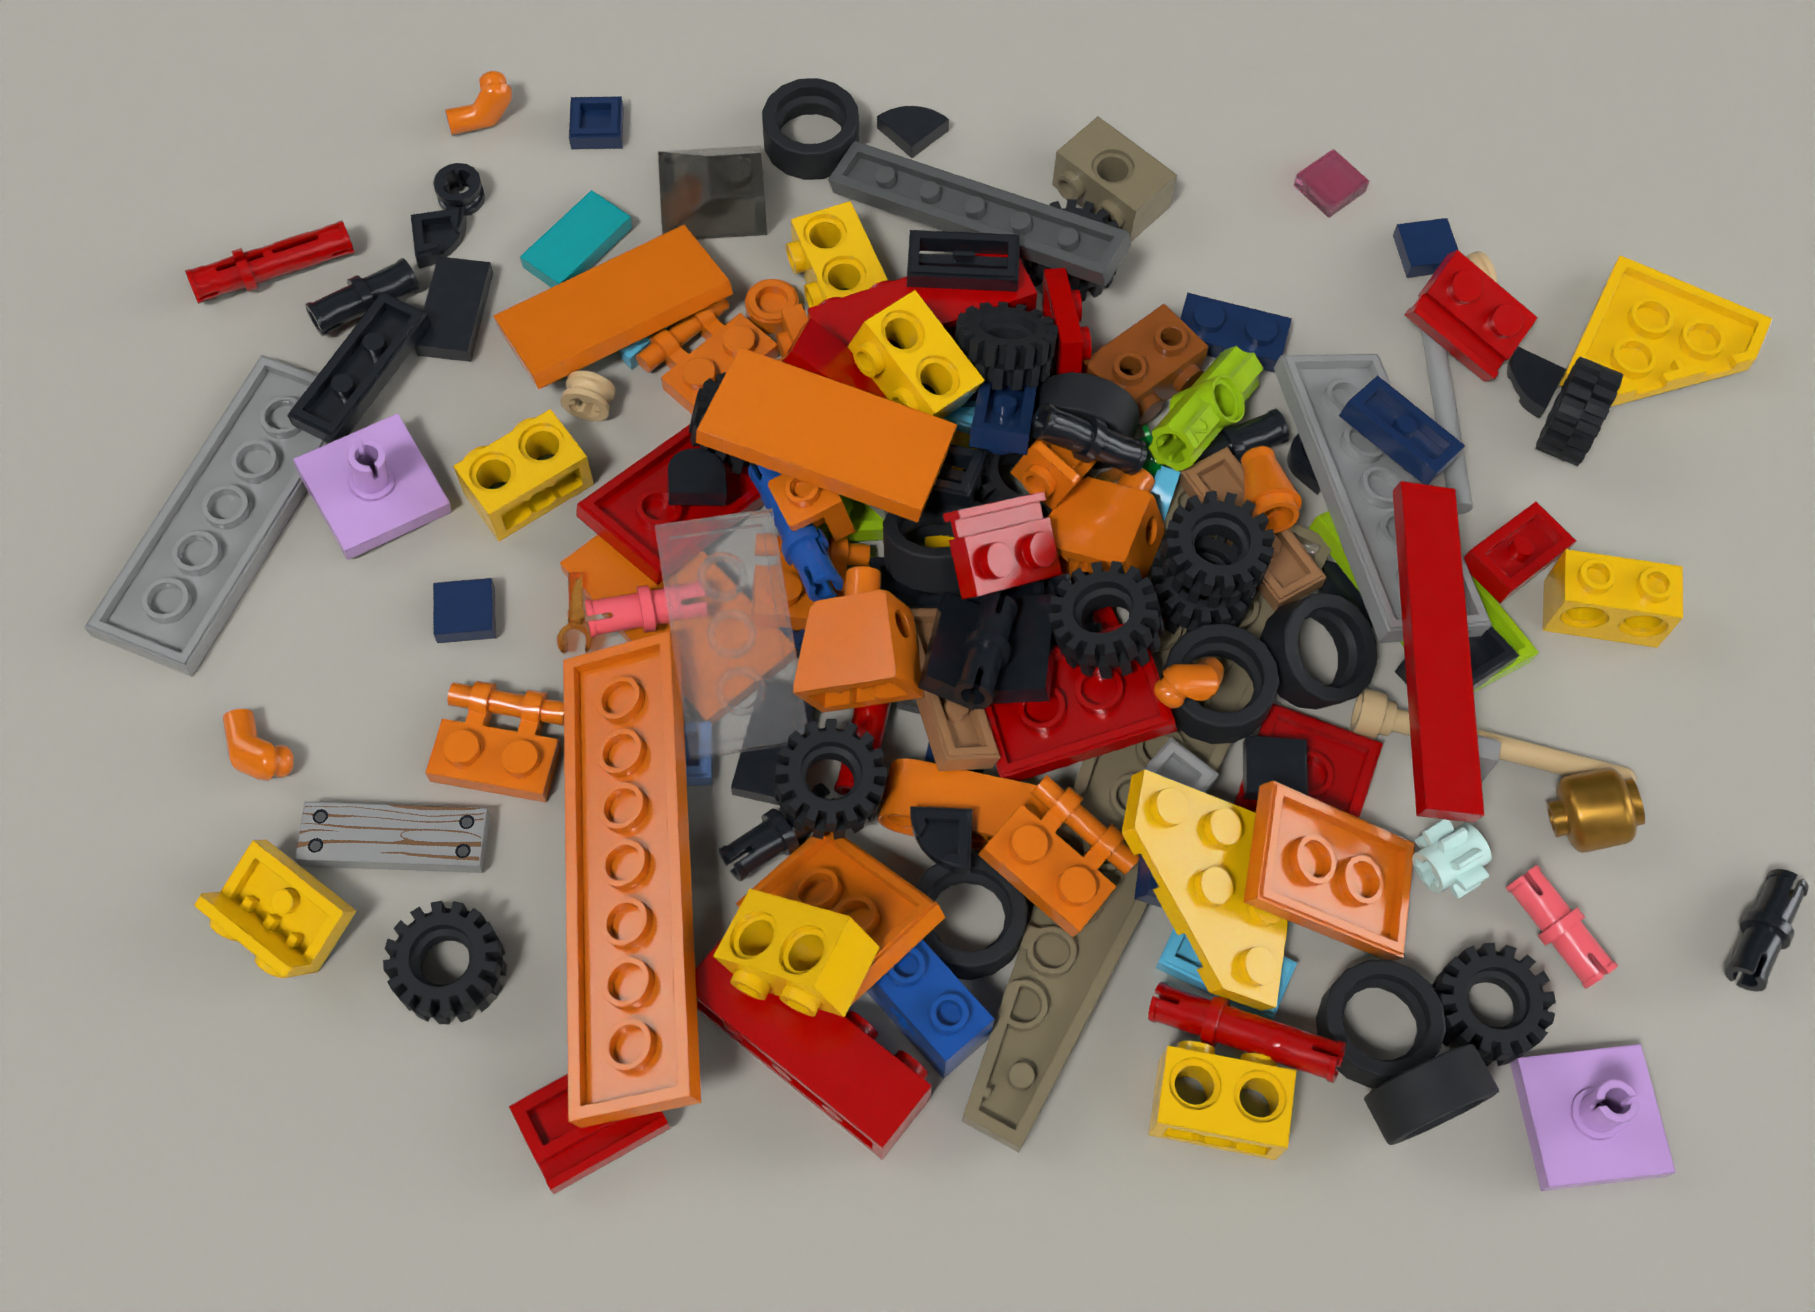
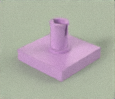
M398 413L293 459L296 471L347 560L451 513L449 500Z
M1641 1044L1519 1057L1510 1063L1541 1191L1661 1178L1676 1173Z

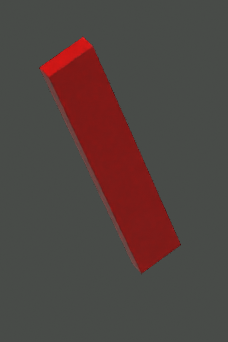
M1400 481L1392 492L1416 816L1475 823L1485 816L1456 489Z

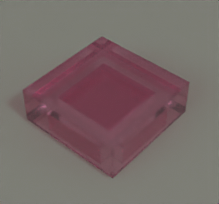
M1332 149L1296 175L1293 186L1330 218L1364 194L1369 180L1335 149Z

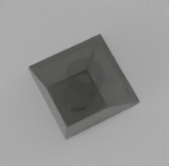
M761 145L658 151L662 234L684 224L697 240L767 235Z

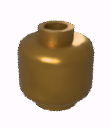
M1605 767L1562 778L1556 788L1557 800L1547 802V812L1555 837L1567 835L1570 844L1581 853L1627 844L1635 838L1637 826L1645 824L1643 803L1634 779L1632 777L1624 779L1612 767Z

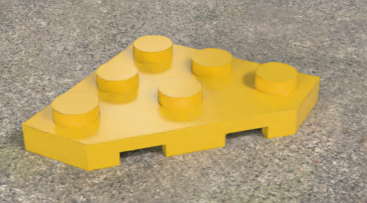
M1620 255L1608 276L1559 385L1563 386L1573 365H1575L1576 360L1580 356L1623 373L1621 385L1610 407L1747 371L1758 356L1773 318Z
M1145 769L1132 775L1122 835L1134 856L1141 853L1158 884V887L1153 889L1159 903L1177 935L1185 933L1202 966L1196 970L1209 993L1260 1011L1276 1008L1288 920L1243 902L1256 813Z

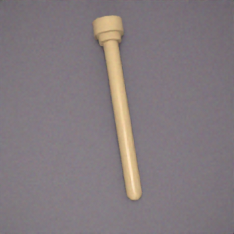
M1365 688L1356 698L1351 716L1350 732L1375 739L1378 734L1389 736L1391 731L1410 736L1409 711L1398 709L1397 702L1388 700L1386 693ZM1477 729V735L1501 742L1499 755L1501 760L1563 776L1612 767L1624 779L1632 777L1635 783L1637 781L1634 771L1627 767Z

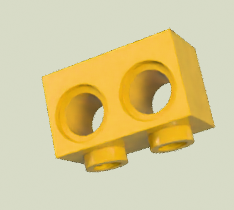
M851 201L791 219L792 242L785 244L786 255L795 275L802 273L807 283L804 285V294L809 308L819 305L826 299L832 297L842 298L869 289L878 282L888 280Z
M916 290L866 320L848 345V348L853 353L857 367L864 375L873 379L888 400L941 419L964 405L985 381ZM887 338L898 343L901 349L894 347ZM922 383L929 385L936 395L927 391Z
M551 409L535 418H527L521 421L510 433L487 446L473 449L462 461L453 465L463 494L498 542L594 485L586 454ZM554 454L553 457L547 460H537L543 455ZM506 482L504 486L498 489H488L495 483Z
M1565 549L1544 580L1543 631L1658 648L1683 619V566Z
M750 888L713 957L733 974L730 983L741 992L753 998L765 1000L768 993L780 996V1000L792 1009L808 1016H815L818 1009L845 1017L880 947L850 916Z
M1180 1041L1177 1043V1047L1167 1045L1158 1061L1149 1136L1276 1160L1288 1149L1297 1070L1279 1067V1063L1270 1060L1271 1057L1263 1054L1245 1053L1240 1056V1059L1215 1055L1216 1049L1213 1046L1196 1041ZM1181 1077H1190L1197 1080L1205 1090V1102L1194 1105L1182 1100L1176 1092L1175 1080ZM1252 1089L1261 1093L1268 1102L1269 1115L1266 1117H1255L1245 1111L1240 1102V1091Z

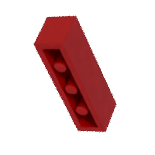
M975 253V256L1008 257V255ZM1019 257L1017 292L907 287L906 276L894 281L885 280L878 282L869 289L842 298L832 297L826 299L819 305L808 308L807 312L808 320L811 317L846 345H849L866 320L916 290L955 341L956 321L961 312H966V308L974 306L980 309V303L989 302L992 307H998V302H1008V307L1016 308L1017 304L1027 305L1026 311L1030 312L1036 308L1037 291ZM887 338L894 347L901 349L898 343Z
M720 940L695 969L697 1010L883 1160L930 1100L932 1085L925 1080L929 1075L928 1071L908 1053L898 1050L893 1055L876 1042L875 1039L878 1036L876 1029L854 1011L849 1010L846 1016L842 1017L818 1009L815 1016H808L783 1003L779 998L780 996L768 993L765 1000H759L741 992L730 983L733 974L713 957L721 942Z

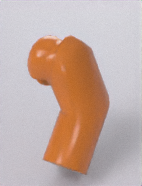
M498 71L484 73L479 78L481 91L474 104L445 109L451 135L489 128L498 123L512 100V88L507 84L504 74Z
M235 709L223 715L229 759L237 771L258 780L266 781L271 780L273 776L284 778L291 773L294 765V756L291 749L286 745L273 746L271 742L258 738L253 711L249 709Z

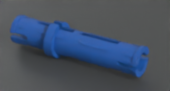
M750 465L748 475L757 488L762 502L783 542L781 546L782 554L787 564L790 566L794 564L809 599L816 602L818 600L834 598L837 594L829 580L832 581L835 589L839 591L842 590L844 582L827 552L829 543L821 529L816 530L812 523L796 531L790 530L768 487V482L781 475V473L757 465L762 475L760 476L756 467Z

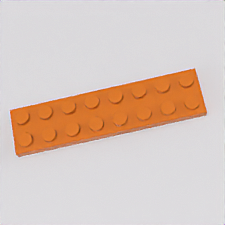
M671 631L563 660L568 1122L580 1128L701 1103L680 640Z

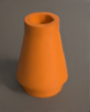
M1259 446L1248 450L1241 458L1244 477V503L1248 499L1256 505L1252 514L1253 518L1262 512L1266 515L1269 521L1265 530L1273 529V533L1285 531L1297 522L1302 499L1278 463L1275 453L1271 448Z

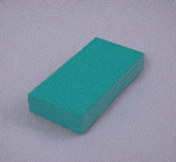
M591 190L520 256L522 267L552 288L589 270L633 228L631 216Z

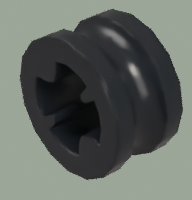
M464 163L449 164L440 169L435 175L433 185L442 210L463 207L465 215L469 216L477 212L484 204L485 194L479 173L474 167ZM459 186L460 190L463 191L464 186H468V190L464 193L459 194L458 189L455 190V194L450 192L455 187Z

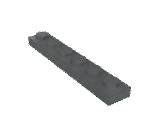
M857 141L852 143L828 179L831 189L835 194L942 231L1020 235V258L1052 269L1066 267L1067 274L1104 287L1108 284L1131 246L1128 231Z

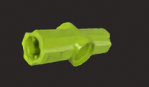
M1237 346L1224 350L1190 388L1172 396L1169 412L1152 430L1153 440L1152 444L1148 447L1158 464L1170 466L1176 472L1189 468L1223 428L1242 420L1245 413V401L1260 385L1258 378L1260 372L1264 369L1255 353H1247Z

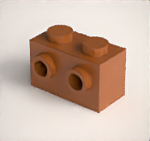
M1162 304L1094 352L1090 360H1083L1081 373L1092 374L1110 380L1126 390L1138 404L1140 413L1139 424L1144 425L1159 413L1164 402L1169 400L1174 394L1190 388L1204 373L1202 369L1209 346L1170 308Z

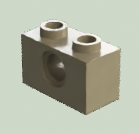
M1097 116L1056 152L1052 185L1057 188L1058 192L1066 200L1077 199L1076 204L1084 208L1086 201L1094 203V214H1097L1102 208L1109 213L1108 223L1115 220L1119 229L1129 232L1130 241L1132 242L1170 208L1177 174Z

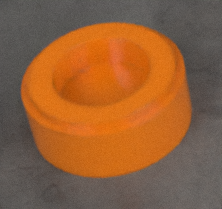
M766 279L757 282L748 290L745 297L747 319L766 334L783 332L781 309L799 304L796 290L789 283L779 279Z

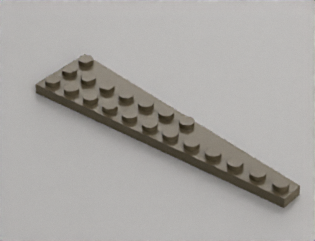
M1179 482L1163 522L1164 535L1159 545V550L1162 548L1169 520H1172L1174 511L1179 505L1185 508L1187 499L1190 498ZM1295 523L1289 529L1322 570L1331 549L1318 533ZM1209 535V538L1217 539L1218 535ZM1185 587L1183 590L1189 594L1190 589ZM1257 587L1245 619L1240 626L1235 624V627L1249 631L1260 640L1266 620L1274 613V610ZM1200 595L1198 599L1207 600L1208 597ZM1167 617L1162 619L1164 635H1159L1161 645L1157 653L1151 651L1160 680L1170 649L1187 630L1179 626L1175 634H1172L1166 630L1169 620ZM1209 656L1216 658L1223 665L1224 677L1213 697L1196 702L1203 708L1219 713L1242 710L1252 698L1254 691L1252 680L1247 672L1232 660L1218 656ZM1200 657L1196 660H1193L1190 664H1197L1199 660L1206 657ZM1177 728L1176 732L1083 761L1073 790L1084 798L1080 804L1106 827L1112 823L1122 831L1131 776L1142 771L1170 738H1173L1215 772L1218 771L1232 743L1209 744L1190 738ZM1064 822L1062 823L1058 836L1083 856L1091 846ZM1107 859L1104 861L1098 871L1117 887L1083 929L1073 938L1034 905L962 1118V1122L1018 1153L1148 903L1134 899L1139 860L1126 875L1120 872Z

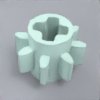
M1442 819L1422 831L1423 835L1415 839L1416 844L1421 850L1412 856L1414 868L1422 882L1433 892L1441 893L1450 887L1456 899H1459L1480 886L1482 881L1489 878V873L1483 866L1491 862V850L1483 835L1474 826L1464 823L1454 829L1449 820Z

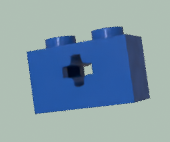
M923 939L866 991L943 1079L989 1039L995 1019Z

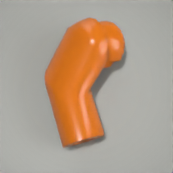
M1214 657L1202 658L1197 664H1173L1162 671L1164 677L1156 682L1154 694L1169 708L1181 707L1187 697L1196 701L1210 699L1218 691L1224 677L1223 665Z

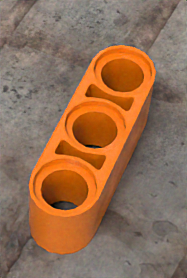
M903 758L893 760L890 765L877 820L879 824L891 831L914 836L910 821V806L972 809L971 849L981 851L1021 804L1039 819L1049 809L1031 794L1037 785L968 770L938 771L935 763Z

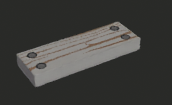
M305 801L295 860L300 866L483 873L491 815L487 808Z

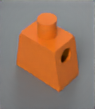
M1141 468L1138 473L1132 476L1123 473L1117 484L1091 477L1083 478L1046 517H1050L1062 575L1070 573V577H1073L1071 572L1080 567L1083 572L1092 574L1091 563L1100 561L1103 570L1110 571L1111 561L1122 562L1125 574L1132 565L1140 570L1142 579L1148 576L1164 535V523L1155 497L1151 494L1155 479L1148 471Z
M857 566L846 571L845 596L818 600L809 609L793 684V693L822 713L923 698V690L918 688L921 668L914 616L911 609L889 591L881 590V572L867 566Z

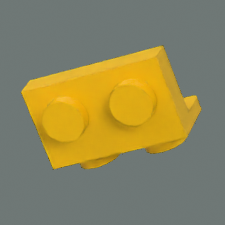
M267 839L252 840L220 892L201 893L194 904L198 910L210 918L209 925L217 934L242 944L255 955L254 961L260 969L277 978H288L319 972L357 910Z

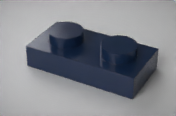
M1188 292L1180 317L1209 346L1206 356L1217 358L1224 350L1237 346L1247 353H1255L1264 368L1263 370L1275 373V364L1279 357L1283 355L1292 320L1289 317Z
M1378 375L1353 396L1339 414L1344 421L1422 484L1429 485L1465 447L1462 442Z
M986 382L983 386H979L971 425L969 447L982 448L999 455L1010 453L1027 455L1037 387L1029 388L1023 383L1021 390L1012 391L1010 385H1002V390L992 389L991 382Z

